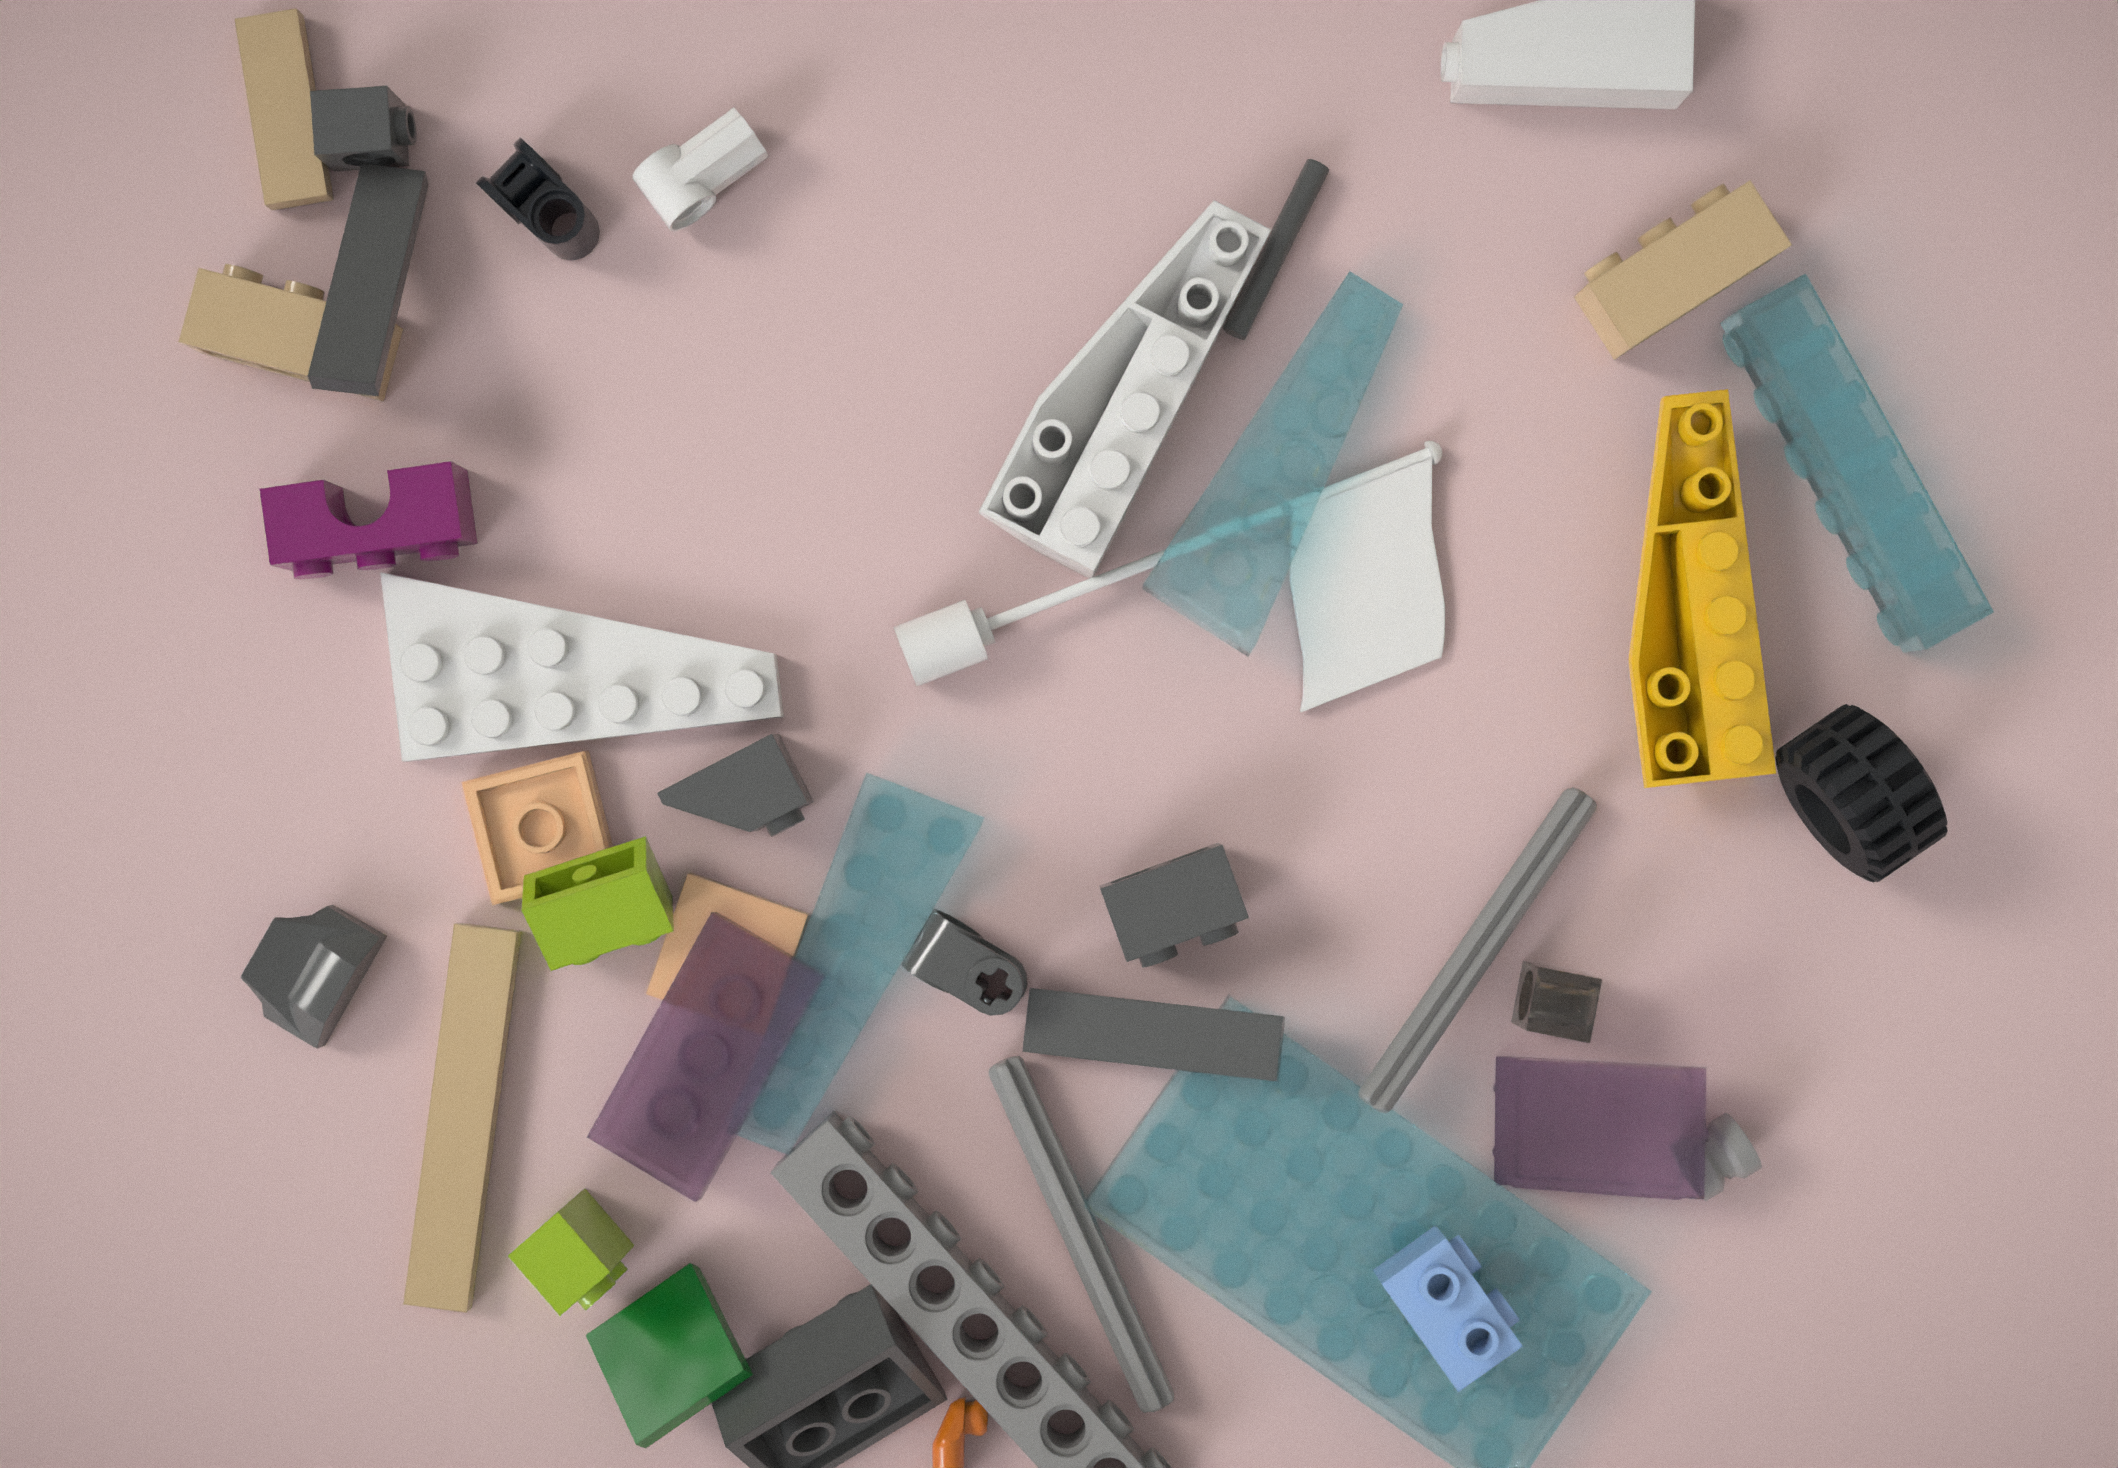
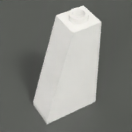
M1539 0L1463 20L1452 42H1445L1443 45L1441 81L1451 82L1450 103L1677 109L1693 91L1695 0Z

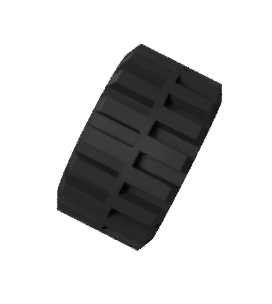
M1847 704L1840 706L1776 751L1775 761L1780 782L1802 822L1836 861L1869 882L1881 881L1941 840L1948 832L1946 826L1948 823L1942 801L1922 764L1908 746L1888 726L1857 706H1849Z

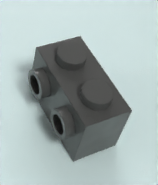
M1220 843L1212 844L1099 885L1126 962L1139 958L1142 968L1176 957L1178 952L1175 945L1195 937H1200L1203 946L1230 938L1239 933L1236 923L1249 918L1224 847Z

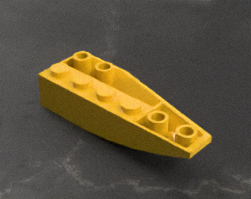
M1728 389L1663 396L1660 400L1628 658L1644 788L1776 774Z

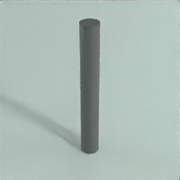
M1313 159L1306 160L1223 326V330L1231 336L1241 340L1246 339L1329 173L1328 167Z

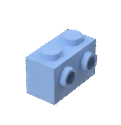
M1435 1225L1373 1269V1271L1459 1392L1523 1347L1510 1329L1520 1320L1497 1288L1485 1294L1472 1274L1482 1268V1266L1458 1234L1448 1241Z

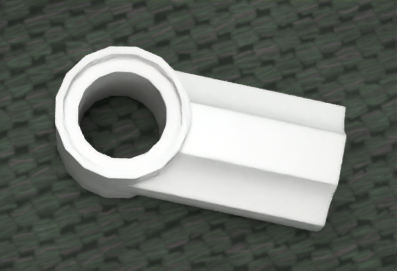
M732 108L683 145H668L651 154L636 168L633 180L671 231H678L688 227L705 215L716 202V195L769 156L742 115L735 108Z

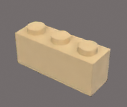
M1751 180L1731 193L1724 183L1690 205L1696 213L1695 216L1677 227L1671 217L1664 220L1637 239L1643 249L1623 261L1618 252H1615L1584 273L1590 283L1581 289L1574 298L1614 360L1766 264L1792 245Z
M225 264L222 273L198 267L178 342L202 354L309 382L308 372L326 301L323 300L325 292L316 287L291 280H286L284 290L263 285L264 276L262 274L231 264ZM395 324L379 396H361L384 402L403 328Z

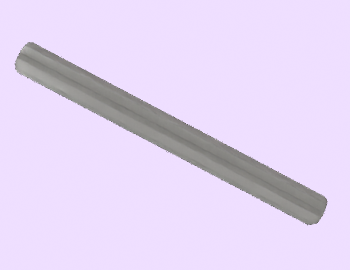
M1574 787L1564 790L1359 1089V1097L1376 1111L1386 1114L1392 1110L1596 811V802L1583 791Z
M1012 1056L1001 1060L989 1069V1077L1140 1410L1144 1413L1159 1411L1174 1400V1391L1023 1058Z

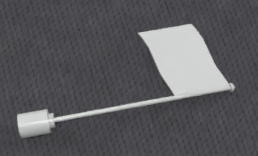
M1426 441L1424 443L1425 449L992 617L986 618L982 607L970 611L966 600H962L895 626V633L915 684L920 686L987 660L988 656L984 647L995 643L991 630L1290 515V586L1303 656V696L1300 712L1309 710L1442 657L1445 640V602L1432 531V465H1436L1441 460L1442 448L1434 441Z

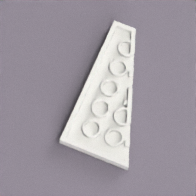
M380 572L402 762L784 717L777 655L774 653Z

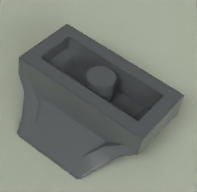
M334 905L326 906L312 915L293 918L275 917L243 971L241 979L250 987L262 1003L265 1018L318 1049L326 1045L387 935Z

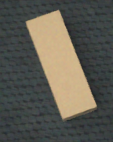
M295 8L235 18L264 205L271 210H278L334 200L329 167L314 155L310 91H316L304 15Z

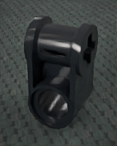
M519 138L513 144L516 150L515 153L490 178L482 176L476 184L518 225L522 223L553 254L566 260L584 258L593 251L598 243L600 234L598 221L580 198L562 182L563 179L531 146L522 138ZM565 213H576V224L570 232L562 236L552 235V227L558 217Z

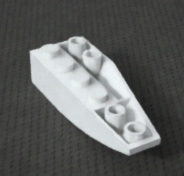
M1214 200L1038 397L983 502L979 514L1035 551L1089 579L1094 577L1223 327L1271 229Z

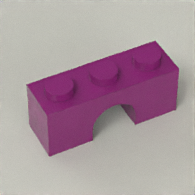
M452 461L387 470L390 488L388 506L379 519L364 526H356L350 519L345 506L343 487L326 480L261 488L259 491L269 563L271 566L293 571L294 579H314L333 575V565L356 562L357 570H377L396 566L395 556L419 553L421 561H439L459 557L458 547L478 544L468 471Z

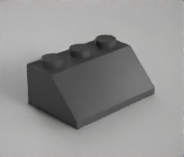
M870 1284L858 1292L845 1296L834 1307L804 1325L790 1329L779 1340L751 1357L746 1358L753 1375L714 1401L712 1407L725 1447L749 1468H835L948 1399L944 1389L899 1314Z

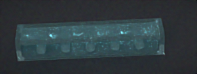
M1804 274L1723 320L1720 324L1725 331V334H1723V344L1727 354L1734 364L1740 368L1745 367L1756 387L1753 396L1757 408L1768 422H1775L1787 443L1784 447V453L1790 467L1798 477L1806 478L1818 499L1815 502L1816 513L1823 526L1831 534L1839 536L1849 554L1846 558L1847 569L1861 589L1869 590L1880 610L1877 613L1878 625L1888 641L1895 646H1900L1903 653L1926 650L1994 613L1808 276Z

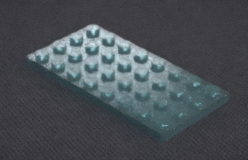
M1229 994L1219 1007V1009L1255 1013ZM1285 1033L1283 1034L1279 1082L1175 1070L1086 1198V1202L1083 1205L1084 1208L1454 1468H1530L1652 1291L1392 1109L1385 1114L1373 1109L1359 1097L1358 1094L1361 1086ZM1435 1225L1448 1241L1458 1234L1482 1266V1268L1472 1274L1485 1294L1497 1288L1520 1320L1510 1329L1523 1347L1459 1392L1373 1271V1269Z

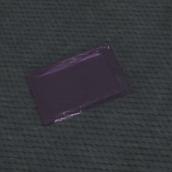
M1496 1056L1495 1084L1493 1085V1091L1495 1092V1144L1492 1149L1494 1156V1184L1550 1191L1671 1200L1683 1198L1704 1200L1706 1139L1709 1136V1131L1706 1128L1707 1067Z

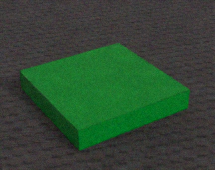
M692 1263L683 1267L586 1334L587 1340L636 1445L643 1448L649 1447L753 1375L701 1269Z

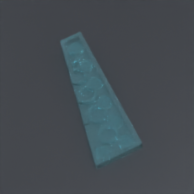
M1349 271L1144 582L1142 587L1144 591L1249 657L1259 639L1402 309V303Z
M866 773L729 1129L730 1133L789 1155L982 827L985 817L871 773Z

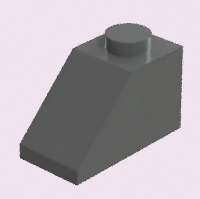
M770 734L657 793L663 805L748 832L758 831L766 827L771 837L804 821L805 818L800 809L814 802L779 734Z

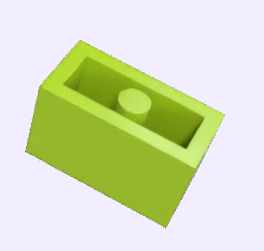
M646 836L524 875L521 911L551 971L571 964L584 965L594 961L602 954L630 945H646L657 940L661 935L674 931L673 896Z
M584 1188L512 1251L508 1257L558 1315L561 1316L576 1302L586 1311L616 1284L615 1281L628 1270L621 1260L633 1248L634 1244Z

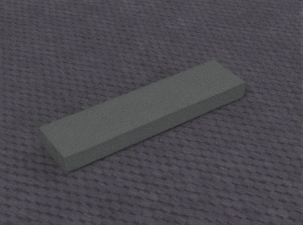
M361 163L308 372V379L312 389L379 396L428 189L425 171Z
M1030 988L1022 1052L1279 1082L1285 1017Z

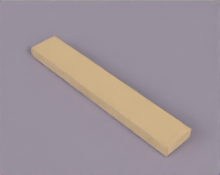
M456 923L453 926L403 1305L465 1313L472 1308L521 943V930L467 923Z

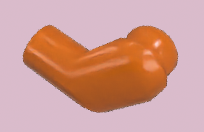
M963 1397L950 1404L932 1444V1468H964L965 1435L982 1436L987 1432L988 1412L977 1400L968 1402L966 1397Z

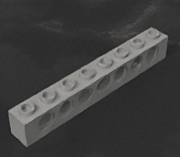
M833 1111L776 1164L770 1172L774 1178L1038 1468H1093L1098 1461L1104 1458H1116L1122 1461L1127 1468H1172L1156 1449L1150 1448L1145 1453L1129 1436L1134 1431V1428L1124 1413L1112 1401L1108 1400L1105 1404L1101 1405L1086 1388L1091 1383L1088 1375L1068 1353H1064L1058 1358L1042 1340L1047 1336V1331L1035 1315L1023 1305L1015 1310L999 1293L1004 1288V1284L994 1270L981 1258L972 1263L956 1244L961 1240V1237L953 1225L938 1211L933 1212L929 1216L913 1198L918 1193V1190L911 1179L896 1164L892 1163L886 1168L870 1151L875 1145L874 1140L857 1120L849 1116L843 1121ZM842 1170L857 1171L866 1180L867 1193L857 1199L843 1197L835 1188L834 1175ZM885 1218H898L909 1227L911 1238L899 1246L888 1245L878 1236L876 1225ZM929 1266H942L952 1274L955 1283L945 1292L934 1293L922 1285L919 1278L920 1272ZM981 1313L991 1317L995 1321L998 1330L988 1339L977 1340L970 1337L964 1331L962 1322L970 1315ZM1021 1361L1029 1362L1038 1368L1041 1376L1037 1382L1030 1386L1020 1387L1014 1385L1005 1374L1012 1364ZM1060 1410H1072L1083 1418L1084 1423L1077 1431L1063 1434L1055 1431L1048 1421L1053 1414Z

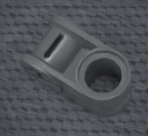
M933 909L901 963L908 972L923 982L943 992L950 993L979 1012L990 1016L1003 1015L1011 1011L1024 996L1028 985L1027 973L1019 960L983 939L978 932L963 922L937 909ZM1000 968L1009 974L1005 984L1013 992L1012 995L1001 992L994 999L985 993L989 983L981 976L982 973L993 975Z

